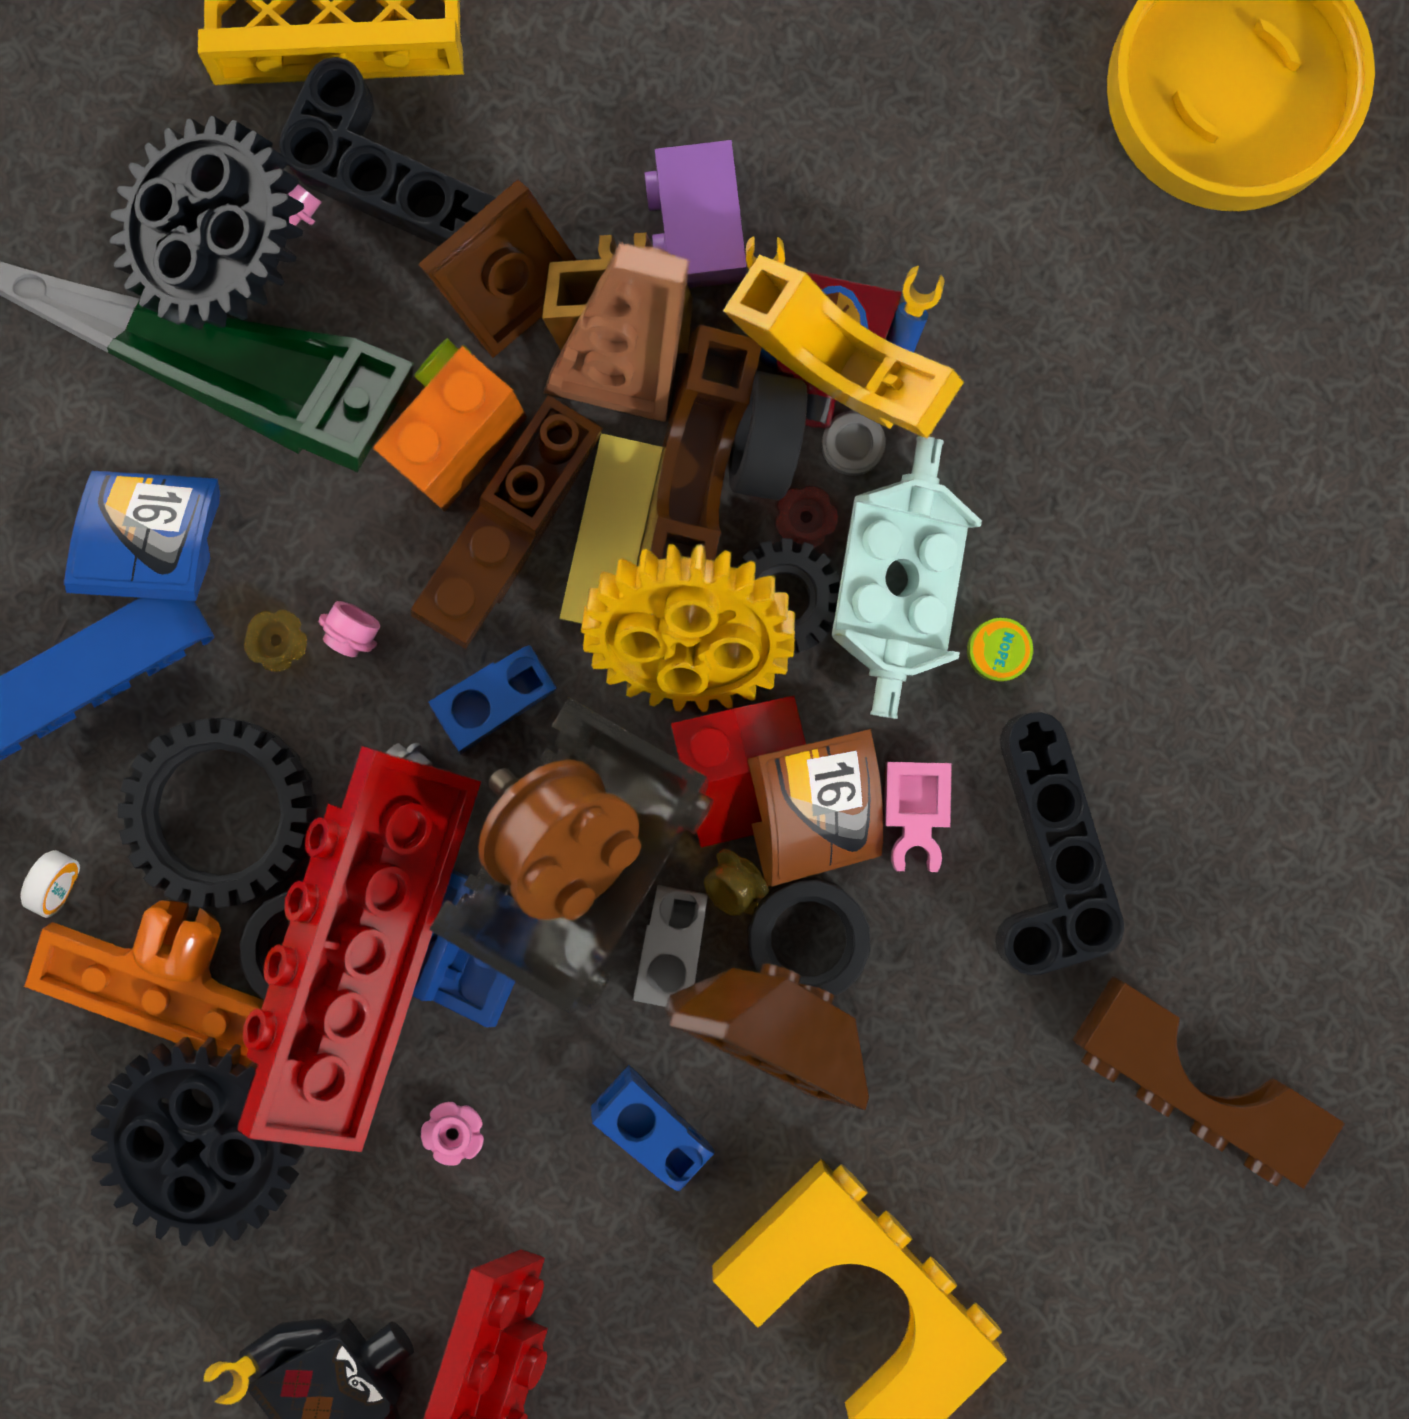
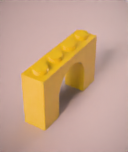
M820 1159L712 1265L713 1282L759 1328L808 1279L826 1268L842 1264H859L883 1272L899 1285L908 1298V1327L904 1339L896 1352L845 1402L848 1419H947L1007 1360L996 1340L1002 1333V1330L977 1303H974L967 1310L951 1294L958 1285L933 1257L930 1256L923 1264L906 1247L913 1240L911 1235L893 1215L885 1210L877 1217L862 1202L861 1199L868 1192L845 1166L841 1164L833 1171Z

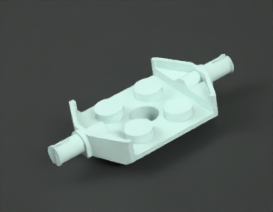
M916 437L917 443L911 474L902 475L900 482L857 495L854 499L831 636L870 669L869 676L877 677L872 711H870V715L898 719L897 712L902 682H906L907 675L913 676L959 659L960 652L947 650L968 528L981 527L982 520L948 488L939 484L940 479L937 478L944 441L934 437ZM894 561L901 563L908 576L906 588L897 596L890 592L885 580L886 571Z

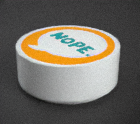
M57 850L42 855L32 866L24 880L21 889L23 907L45 918L57 913L63 907L80 871L79 862Z

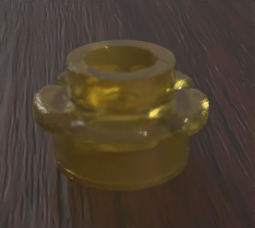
M278 610L276 613L262 611L255 615L248 624L244 640V647L248 657L255 663H262L263 667L268 671L280 672L289 669L294 659H301L307 648V636L304 632H301L300 619L286 610ZM274 634L281 636L282 641L278 646H273L270 642Z

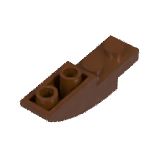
M548 395L480 496V506L410 609L411 616L466 649L495 604H500L573 486L598 441L603 428Z

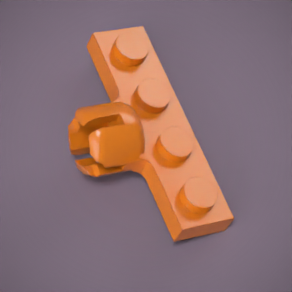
M160 900L144 911L132 949L122 948L51 922L41 931L24 986L178 1043L183 1037H188L196 1051L199 1050L200 1046L209 1037L215 1038L218 1056L222 1057L235 1044L241 1046L239 1063L245 1067L252 1061L246 1057L248 1048L243 1041L244 1024L250 1012L254 1009H262L264 1000L219 984L211 978L209 967L221 932L219 922L214 915L202 908H199L195 922L186 921L189 903L174 900Z

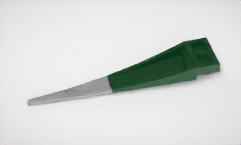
M0 261V296L297 454L304 449L357 473L413 377L412 362L356 338L303 331L227 317L224 328H218L205 322L202 330H198L183 323L178 325L158 317V313L139 305V298L71 282Z

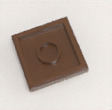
M518 179L418 265L481 346L494 358L543 316L549 263L577 261V259L531 191Z

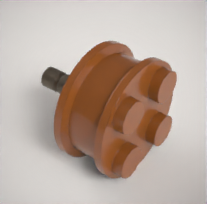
M576 760L552 762L535 769L520 780L509 769L502 768L497 770L489 779L490 789L500 799L487 817L481 831L478 846L480 862L493 879L502 884L511 885L514 901L527 915L541 920L561 917L566 920H574L581 917L590 909L594 900L613 884L624 868L628 867L637 858L641 849V843L638 840L639 823L636 812L620 796L605 793L601 777L586 763Z

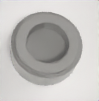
M854 410L846 411L832 419L830 428H825L821 442L822 453L826 462L835 471L849 476L862 475L872 470L878 464L885 450L886 439L880 424Z

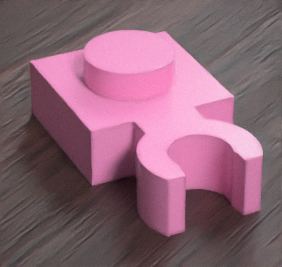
M885 762L884 825L902 826V836L895 842L891 851V862L894 870L905 871V854L914 846H921L925 849L927 853V870L929 872H938L942 862L941 850L936 841L931 838L932 827H950L952 763Z

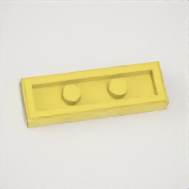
M601 433L559 619L582 624L584 606H587L589 589L599 587L600 574L604 571L616 575L618 560L621 558L637 566L663 447Z

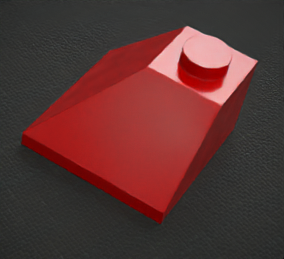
M795 696L671 723L701 847L754 835L751 824L760 822L762 819L747 759L806 745Z

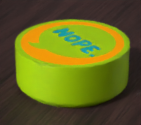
M994 618L979 625L971 634L967 645L968 660L974 671L981 677L995 682L1008 681L1020 676L1028 668L1033 656L1032 639L1028 631L1015 620Z

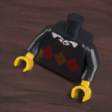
M323 1318L282 1322L239 1352V1360L236 1363L216 1362L211 1364L206 1369L203 1379L205 1382H210L223 1371L229 1370L234 1379L233 1386L227 1394L220 1396L215 1402L219 1404H233L238 1402L248 1391L269 1419H400L396 1403L403 1387L390 1371L412 1355L414 1348L406 1332L393 1321L367 1341L349 1318L335 1326Z

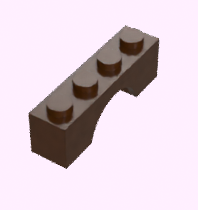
M699 325L689 335L688 353H683L637 566H640L642 550L648 549L661 560L666 559L669 545H675L681 556L691 558L696 546L701 545L705 550L706 560L715 561L721 533L719 527V506L723 480L737 429L750 402L754 375L756 374L761 346L750 337L704 325Z
M1112 976L1072 1039L1087 1051L1081 1062L1113 1083L1120 1073L1141 1085L1135 1096L1166 1117L1170 1116L1174 1108L1190 1116L1195 1121L1189 1131L1221 1152L1224 1151L1230 1142L1248 1153L1249 1155L1243 1165L1277 1187L1282 1178L1285 1177L1304 1189L1345 1123L1274 1078L1251 1092L1237 1096H1215L1199 1091L1188 1079L1179 1059L1177 1036L1180 1018L1128 984Z

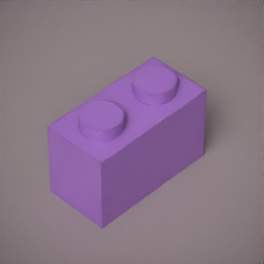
M732 140L655 149L656 171L644 172L649 211L661 210L664 233L652 235L653 247L665 250L671 255L675 254L676 257L689 259L686 281L689 288L742 282L746 276L747 266Z

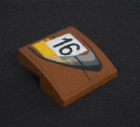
M871 729L747 759L762 821L751 825L766 887L882 856V794Z

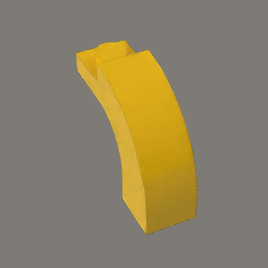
M762 255L758 256L723 310L757 344L797 375L850 409L891 429L893 424H896L924 438H928L964 383L952 368L903 349L856 322L837 307L806 273Z

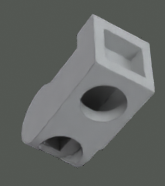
M657 885L651 921L646 929L633 1001L666 1007L669 995L695 984L708 894Z

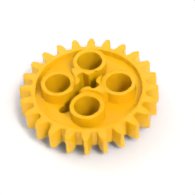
M669 545L666 559L659 560L648 549H644L641 551L640 566H636L632 562L621 558L618 560L616 575L603 571L600 574L599 587L589 589L581 633L585 634L583 650L593 653L591 664L593 669L608 668L606 683L612 685L627 681L626 696L628 697L636 696L643 691L650 693V706L655 707L664 698L673 700L675 711L681 712L686 701H695L702 712H707L709 700L717 699L723 706L729 709L733 708L734 694H739L753 701L756 699V685L772 689L774 687L775 674H786L788 657H793L795 612L788 610L789 596L787 593H774L775 578L772 575L754 580L755 563L750 561L735 569L730 566L731 552L724 551L715 561L706 560L705 550L701 545L696 546L691 558L682 557L675 545Z

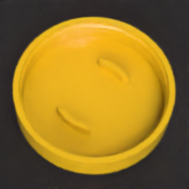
M1138 0L1118 34L1109 61L1107 97L1113 126L1120 143L1137 168L1155 185L1177 199L1199 207L1220 211H1245L1274 205L1292 197L1313 183L1346 151L1355 139L1365 120L1373 94L1375 79L1373 46L1365 20L1354 0Z

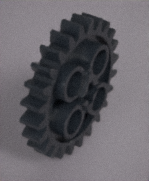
M210 116L206 126H203L190 118L186 120L184 136L169 127L164 129L166 145L164 149L161 150L149 142L144 145L150 161L145 167L132 162L129 164L128 167L137 180L133 187L118 186L117 192L128 200L127 206L124 209L112 211L110 215L111 218L124 224V230L116 233L109 240L110 244L126 250L115 261L114 266L116 269L130 274L124 287L126 290L141 296L139 305L158 313V317L178 325L183 323L202 330L205 322L218 328H224L227 313L241 320L247 319V299L263 306L268 303L266 293L262 287L267 281L280 286L284 284L285 281L276 267L279 261H296L297 257L285 248L287 239L303 236V230L289 223V217L303 210L304 203L288 195L299 184L298 178L284 171L287 159L284 155L272 149L273 143L235 120H232L228 125L215 116Z
M183 1037L173 1047L172 1053L163 1043H160L147 1054L148 1060L141 1055L137 1056L125 1067L127 1074L120 1073L107 1086L113 1095L108 1094L96 1107V1110L106 1118L102 1119L91 1129L92 1136L107 1141L106 1144L102 1145L92 1155V1161L110 1163L112 1168L99 1181L101 1186L119 1184L123 1190L113 1204L115 1208L124 1207L133 1202L138 1207L132 1224L137 1227L149 1217L157 1220L156 1238L160 1240L171 1227L179 1228V1238L182 1246H187L197 1231L200 1230L206 1244L210 1247L215 1245L223 1234V1230L226 1231L233 1241H236L247 1229L248 1224L256 1229L260 1228L269 1216V1210L276 1212L286 1199L287 1195L284 1190H289L298 1178L299 1173L291 1166L298 1163L304 1154L305 1148L297 1144L249 1139L237 1130L258 1065L253 1061L247 1067L239 1063L241 1046L235 1044L224 1057L218 1056L216 1040L212 1037H209L200 1046L197 1053H195L190 1039ZM192 1089L204 1091L213 1102V1108H206L197 1103L192 1095ZM162 1098L168 1099V1100H169V1104H168V1103H165V1102H162L161 1099H162ZM144 1126L152 1127L158 1131L163 1138L164 1144H158L149 1139L144 1131ZM197 1138H199L203 1142L199 1146H196L193 1143V1141ZM232 1139H239L247 1143L251 1147L254 1157H246L237 1152L232 1144ZM183 1176H189L199 1181L204 1188L205 1194L198 1195L192 1193L186 1187ZM226 1180L235 1182V1185L228 1184Z

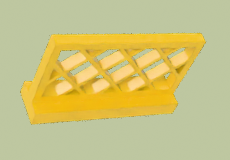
M204 0V29H198V54L214 85L306 81L308 74L317 63L333 57L347 59L353 63L364 79L464 74L463 49L460 39V0H442L445 3V18L417 20L407 11L416 0H376L385 9L371 22H353L344 14L357 0H333L332 2L329 0H310L322 11L309 24L290 25L281 17L297 0H272L268 5L262 0H244L259 14L245 27L222 28V14L237 0Z

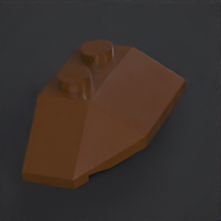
M762 964L760 973L731 968L669 995L665 1009L667 1017L670 1018L669 1025L679 1031L681 1030L813 1098L866 1110L869 1095L856 1019L832 1005L835 997L833 994L820 988L799 984L801 978L799 974L771 964Z

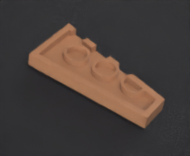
M620 243L550 371L544 393L666 422L672 398L689 259L672 256L667 251L656 247L639 248Z

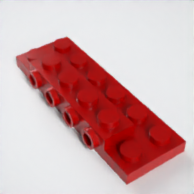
M362 746L343 806L339 807L328 804L324 818L319 817L315 819L309 826L305 838V848L311 859L303 882H295L288 890L285 898L284 910L290 923L283 944L275 945L265 959L264 978L269 984L262 1009L251 1011L243 1028V1041L248 1048L246 1057L258 1065L237 1128L249 1139L362 1152L481 781Z
M520 1249L471 1269L424 1419H528L527 1414L524 1413L525 1400L529 1389H533L540 1380L547 1361V1352L543 1351V1343L548 1328L526 1319V1317H530L534 1313L543 1293L544 1281L539 1279L545 1257Z

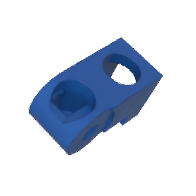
M528 645L496 664L494 662L428 701L461 755L481 742L482 739L548 697L557 687L531 645Z
M630 1065L625 1068L590 1107L593 1125L662 1182L676 1191H681L715 1153L709 1142L687 1121L676 1114L677 1111L648 1085V1082Z

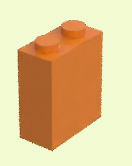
M461 346L374 445L373 449L445 512L526 420L527 416L514 391Z

